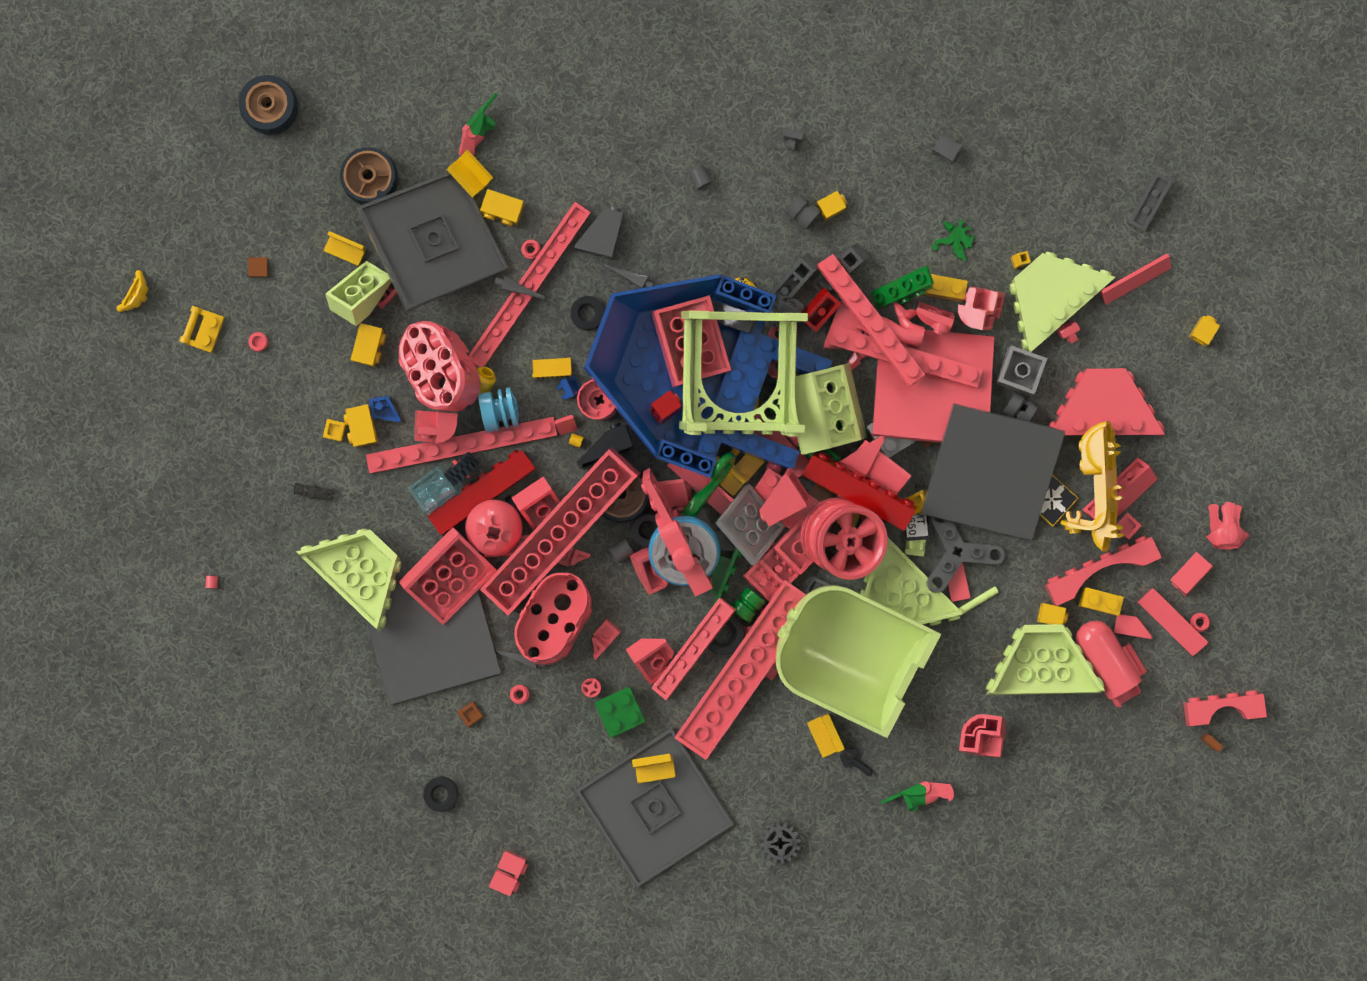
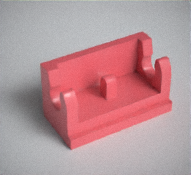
M1196 552L1170 579L1171 584L1186 597L1212 569V565Z

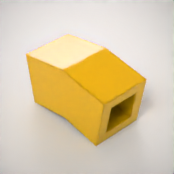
M1028 251L1017 253L1011 257L1014 269L1031 263Z

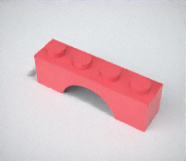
M1257 690L1246 691V695L1241 696L1238 695V692L1228 693L1225 698H1219V695L1207 696L1208 700H1200V697L1188 698L1189 702L1183 703L1186 726L1209 724L1215 711L1225 706L1237 709L1244 719L1267 717L1264 694L1258 693Z

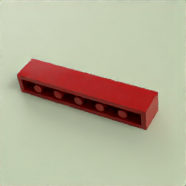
M523 450L513 451L508 455L509 459L504 463L499 461L492 467L494 470L490 473H482L477 477L478 481L473 485L468 483L461 488L462 492L457 496L455 494L451 495L445 500L446 504L441 507L437 505L429 511L431 514L427 517L441 536L445 535L452 527H456L466 520L476 505L487 500H494L536 470Z
M815 452L802 474L803 476L850 502L871 510L881 519L905 531L918 508L913 501L898 497V494L891 489L885 490L880 487L881 484L877 481H869L863 478L864 475L856 470L852 472L846 468L847 466L844 463L830 460V457L823 452Z

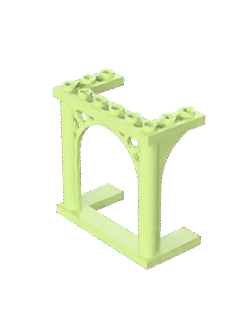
M681 311V319H684L683 410L682 421H679V429L684 430V433L689 435H701V431L703 433L715 434V430H723V434H734L735 430H742V434H754V430L761 431V434H773V431H781V435L799 436V433H805V425L799 423L795 405L797 321H808V313ZM702 319L779 321L777 384L771 397L761 407L746 413H732L719 408L709 399L701 380ZM699 398H704L705 403L698 407V403H701ZM778 399L777 405L779 404V408L773 404V400ZM708 406L712 407L713 414L711 417L703 419L701 417L703 409ZM766 408H772L775 411L776 418L774 420H769L765 416L764 410ZM718 413L723 414L724 417L722 420L721 418H717L715 421H713ZM760 414L762 420L765 422H762L760 419L757 418L756 420H754V415ZM738 415L741 416V420H740V421H737V420H736V417H737Z

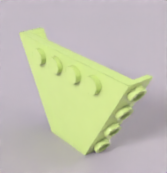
M1051 252L1042 253L1010 284L1011 295H1015L1016 299L1014 310L1016 314L1019 313L1020 321L1017 322L1019 332H1023L1024 340H1021L1023 350L1032 352L1115 278L1111 276L1112 273L1105 270H1100V272L1093 270V267L1087 264L1077 265L1074 260L1064 258V260L1056 258L1057 255Z
M361 529L356 531V534L350 536L344 534L337 537L338 539L324 540L319 542V545L313 547L307 545L302 547L300 551H296L379 632L381 628L385 627L387 619L385 617L386 609H390L392 601L390 598L391 591H394L396 588L397 580H395L396 573L400 572L402 562L397 554L371 530Z
M888 538L885 556L879 566L865 576L864 582L867 585L865 590L861 589L860 594L920 624L930 623V626L940 624L941 620L946 618L949 621L960 619V615L963 614L942 592L933 593L928 590L926 584L928 577Z
M1063 624L1024 625L1020 629L1017 628L1012 636L1014 639L1012 645H1008L1003 653L1006 656L1003 663H998L995 669L997 673L995 678H991L986 686L988 690L986 695L1102 693L1105 690L1103 688V681L1096 677L1092 664L1085 660L1081 647L1074 643L1071 638L1072 633L1067 627H1064Z

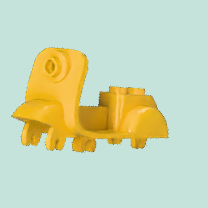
M1111 421L1094 425L1079 441V450L1082 452L1080 470L1083 471V475H1094L1095 519L1093 521L1081 519V511H1077V517L1074 519L1072 518V512L1067 511L1066 517L1068 520H1061V524L1065 525V530H1069V534L1081 533V530H1092L1093 541L1102 552L1108 551L1111 538H1122L1124 536L1123 533H1118V530H1123L1124 527L1116 524L1118 500L1123 499V496H1118L1117 489H1123V486L1117 485L1116 456L1121 453V451H1116V448L1121 447V445L1115 443V429L1112 427Z

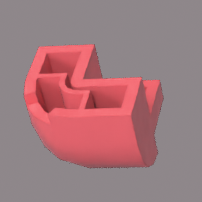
M970 286L965 296L966 305L958 304L960 319L969 327L980 330H992L995 318H1000L1005 293Z
M416 410L414 440L434 443L445 442L455 433L458 414Z
M985 714L970 718L963 725L959 751L975 756L1001 758L1003 742L1006 737L1005 719L1002 716Z

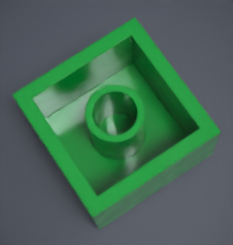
M630 686L594 702L610 738L646 722Z

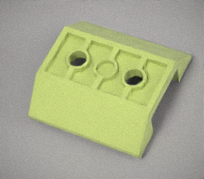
M850 363L796 376V413L799 423L805 425V433H799V436H797L801 455L867 438ZM828 383L833 386L832 393L827 390ZM837 421H840L842 424L840 431L836 428Z

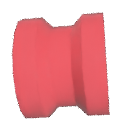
M589 678L582 684V692L587 697H595L601 691V684L595 678Z

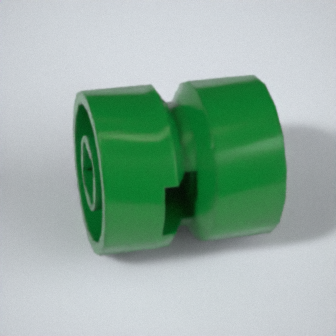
M746 587L740 594L741 599L736 600L732 607L736 609V614L750 623L756 615L755 610H760L766 602Z

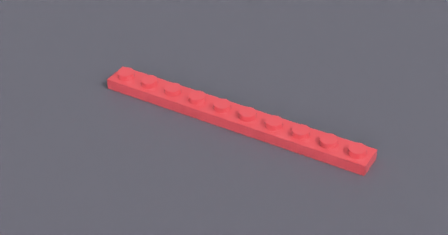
M574 202L518 284L537 292L591 212ZM511 293L468 355L478 367L486 366L533 298L532 296Z
M554 417L520 423L518 427L510 425L509 429L500 427L499 431L490 433L480 431L451 437L445 442H426L367 454L366 458L369 473L372 474L461 456L467 452L475 453L558 435Z

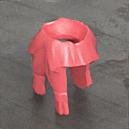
M1225 502L1221 507L1223 514L1222 523L1219 519V505H1209L1211 533L1205 537L1214 548L1219 550H1231L1241 547L1249 537V534L1240 527L1239 523L1242 506Z

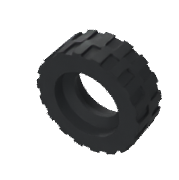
M734 615L726 623L733 632L731 640L727 643H719L714 638L708 646L711 652L718 655L731 654L735 652L744 639L743 625Z

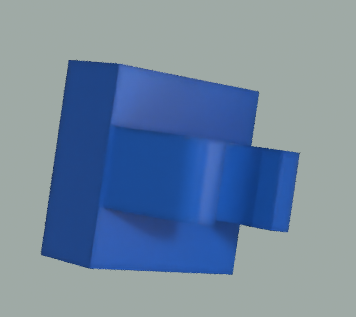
M571 376L561 380L557 388L558 390L564 389L565 395L561 397L566 399L578 396L581 386L576 376Z

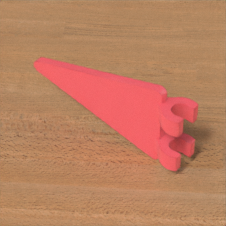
M878 437L840 460V462L844 463L847 469L852 472L856 470L864 475L863 478H866L885 437Z

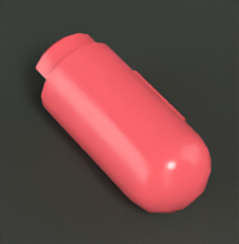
M1096 620L1083 624L1076 632L1075 642L1081 647L1085 660L1092 664L1096 677L1103 681L1104 693L1107 698L1111 699L1114 705L1120 708L1123 703L1141 694L1138 686L1142 681L1140 676L1147 671L1131 644L1128 643L1122 647L1111 628L1105 622Z

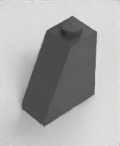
M615 207L604 208L576 243L575 250L613 260L624 214L620 212L621 210Z

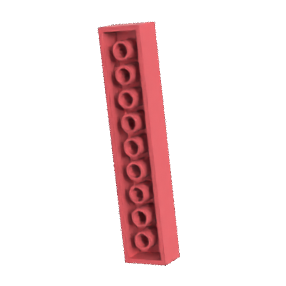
M613 447L608 449L480 590L509 616L641 473Z

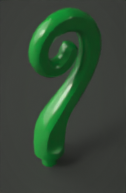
M732 452L726 453L716 463L711 475L713 480L691 499L682 511L684 516L697 518L705 503L732 469L736 459Z

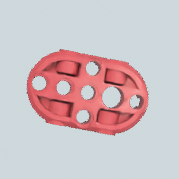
M421 321L409 325L399 344V364L406 372L420 403L435 410L458 412L465 410L464 408L468 405H472L478 397L480 377L476 364L471 357H468L467 353L469 351L458 334L443 325L430 321ZM444 375L446 379L445 385L440 388L439 381Z
M567 572L554 573L544 578L537 588L533 590L527 604L519 614L520 617L515 626L516 645L528 661L537 665H550L566 658L573 643H575L593 610L591 609V595L579 577ZM571 582L578 583V587L574 591L568 590V585ZM561 596H568L571 599L570 607L566 610H558L556 608L557 599ZM535 606L542 607V612L539 615L532 613ZM552 615L559 617L556 624L549 623V618ZM567 625H575L574 632L566 633ZM542 632L549 633V638L546 641H540L539 639ZM534 648L539 649V656L531 658L530 651Z

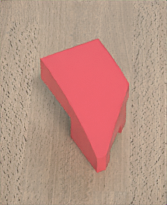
M571 548L558 563L567 567L573 566L589 558L591 554Z
M1121 614L1117 616L1114 633L1152 639L1153 636L1138 617Z
M608 619L593 634V658L595 660L621 633Z

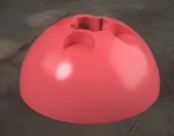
M487 500L476 505L471 510L466 520L465 530L469 543L478 552L487 556H501L517 546L522 536L523 524L519 513L512 505L501 500Z

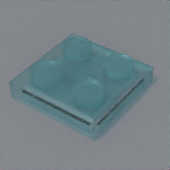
M439 466L408 487V490L426 516L458 494L450 481L446 479L444 472Z

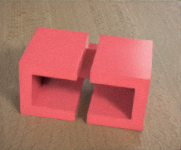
M505 850L498 868L514 874L515 877L497 869L489 887L508 896H511L512 892L516 893L520 885L518 878L520 874H525L528 864L525 863L527 859Z

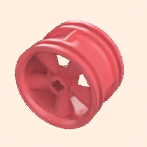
M841 497L825 499L815 505L805 517L801 529V543L807 557L816 565L841 579L854 580L867 576L879 566L887 550V531L880 517L871 510ZM852 513H857L862 521L858 529L851 527ZM836 520L841 527L837 535L827 532ZM836 545L838 552L828 561L824 547Z

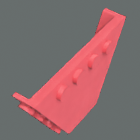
M1125 368L1086 369L1083 372L1080 371L1075 378L1076 386L1074 389L1070 388L1065 396L1068 399L1065 405L1061 404L1056 412L1058 418L1049 425V427L1064 430V436H1083L1091 427L1105 421H1111L1112 427L1115 429V435H1165L1163 432L1165 430L1164 426L1159 420L1155 419L1153 415L1155 412L1152 406L1146 404L1143 399L1145 397L1143 391L1134 384L1135 378L1130 371L1127 372Z

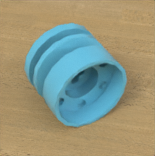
M511 387L506 388L507 397H503L502 390L499 389L498 399H494L491 391L478 394L486 433L499 431L500 421H503L506 429H509L510 419L512 420L513 427L519 426L518 404Z

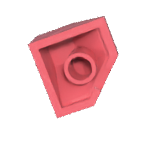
M648 547L630 555L635 572L649 595L667 587L668 582L654 571L650 563Z
M640 639L626 649L650 685L658 680L668 667L669 659H672L674 651L665 639Z

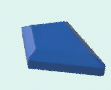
M389 396L369 399L372 418L401 422Z

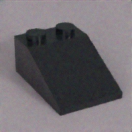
M617 423L609 426L610 430L606 431L577 461L578 467L582 468L596 463L611 447L619 454L633 449L625 424Z

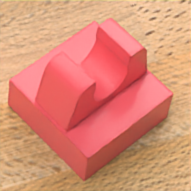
M1071 320L1055 331L1059 337L1066 338L1072 344L1078 341L1076 332L1080 328L1076 322Z

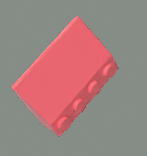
M710 295L651 313L672 388L683 385L684 319H681V311L714 312ZM702 319L701 379L731 371L717 320Z
M452 527L399 583L406 592L444 625L497 570Z

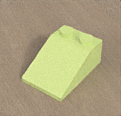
M365 261L326 293L330 310L357 326L371 314L392 281L388 273Z

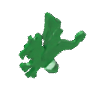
M959 220L958 227H955L951 222L948 224L944 221L942 224L946 226L945 229L950 232V235L945 239L936 240L932 245V249L936 251L939 247L938 244L950 245L953 243V253L956 254L957 258L966 261L960 241L964 244L965 249H968V246L972 248L971 243L973 242L974 235L972 234V237H969V234H965V231L971 230V228H969V225L966 228L961 227L965 221Z

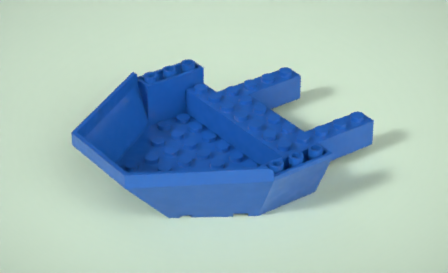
M723 274L622 291L610 295L584 369L655 458L710 478L721 444L781 468L788 469L791 467L792 470L794 469L800 451L756 434H742V430H735L734 434H723V430H715V434L703 433L701 431V435H689L684 433V430L679 429V421H682L683 385L672 388L651 315L653 311L709 295L712 301L747 312L770 313L776 295ZM757 321L752 334L718 324L731 371L701 380L709 399L725 411L732 413L753 411L770 363L778 364L779 340L761 334L765 321ZM796 347V371L807 374L830 368L831 360ZM670 390L672 394L676 393L681 399V408L679 413L660 426L649 412V408L654 401ZM699 398L701 403H698V407L705 403L704 398ZM710 406L704 408L701 417L703 419L711 417L713 408ZM718 413L713 421H715L717 418H721L722 420L724 417L723 414ZM738 415V416L736 417V420H737V421H740V420H741V416Z

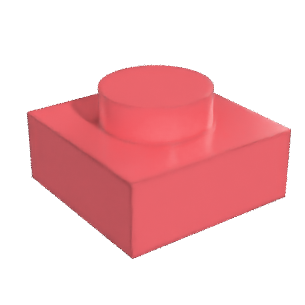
M1128 512L1116 523L1124 527L1123 530L1118 531L1123 533L1127 540L1142 526Z

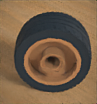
M260 75L248 81L241 90L239 109L244 121L253 130L265 135H276L289 129L296 120L298 100L293 89L283 79L273 75Z

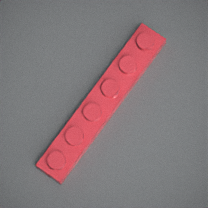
M719 598L652 686V689L662 698L668 700L736 609L724 599Z

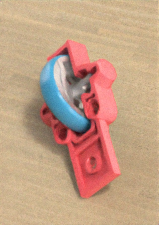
M651 468L643 471V478L641 479L643 484H641V487L646 495H650V504L653 510H658L659 512L655 515L658 527L652 534L648 547L650 563L654 571L662 579L674 585L690 586L696 597L713 588L710 575L717 567L720 558L718 537L714 530L703 520L692 516H681L677 508L672 510Z

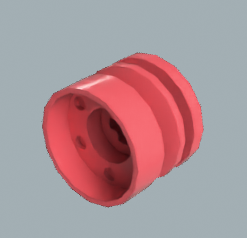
M594 380L584 383L579 389L577 396L578 407L588 418L603 421L609 420L617 414L618 410ZM603 396V400H605L604 404L600 403L598 406L599 402L596 401V399L598 397L601 398Z

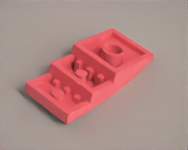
M801 521L786 532L761 557L758 563L753 565L743 575L746 581L768 603L784 580L792 583L813 563L807 557L802 547L801 529L803 523Z

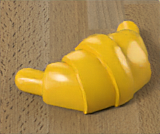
M141 270L136 271V278H134L132 286L124 300L116 308L118 312L139 308L142 302H146L149 288Z

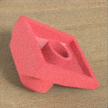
M920 301L918 302L916 312L925 324L934 328V332L940 335L950 332L955 313Z

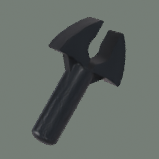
M845 748L851 754L852 760L845 759L840 754L841 762L845 768L853 764L867 776L872 774L873 770L857 758L858 750Z

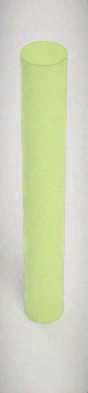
M994 586L958 609L964 614L999 592Z

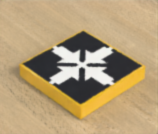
M1053 475L1040 516L1052 527L1078 499L1074 493Z

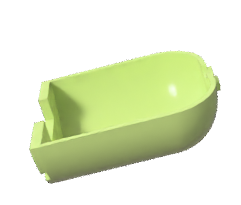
M828 585L812 590L797 603L794 609L791 608L786 617L787 621L778 632L776 667L780 679L796 695L888 738L905 705L902 698L918 667L924 669L941 634L846 587Z

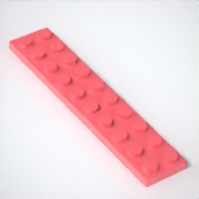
M784 580L674 737L676 740L705 760L709 757L776 661V649L779 640L778 632L785 625L789 610L791 608L794 609L797 603L806 595L805 593Z

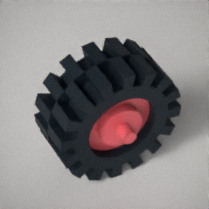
M467 452L458 461L455 459L452 461L454 464L444 473V476L453 486H456L465 477L467 479L470 477V472L478 466L479 462L470 452Z

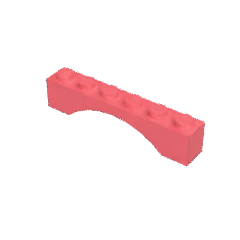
M1144 535L1135 539L1136 543L1131 546L1127 543L1118 547V552L1111 554L1109 551L1100 555L1101 559L1096 562L1092 559L1083 563V568L1076 570V567L1066 571V576L1059 578L1057 575L1048 579L1049 583L1044 586L1053 605L1058 606L1075 598L1085 580L1104 567L1119 563L1145 566L1162 558L1153 538H1146Z

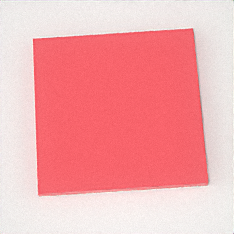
M925 330L920 347L902 344L912 349L983 369L978 388L926 373L924 378L908 387L891 363L877 359L872 436L941 443L953 403L990 412L994 337L952 332L940 335L933 330Z

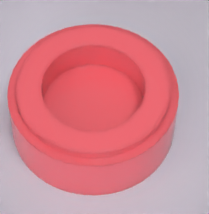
M256 332L249 337L248 343L251 349L261 352L267 348L268 338L263 333Z

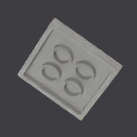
M748 484L744 486L717 520L716 525L751 565H755L781 533L785 525L779 521L769 527L767 522L762 520L759 510L764 504V500Z

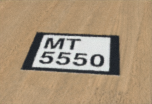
M922 513L913 515L905 529V541L929 540L928 515Z

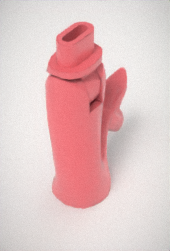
M895 302L894 308L900 326L888 318L882 317V319L902 344L920 347L925 327L910 322L917 315L916 310H905L901 304ZM858 321L857 330L865 331Z

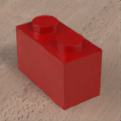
M823 287L802 311V313H808V321L803 322L817 332L842 303Z
M669 390L650 405L649 412L661 426L679 413L682 401L676 393L672 394Z

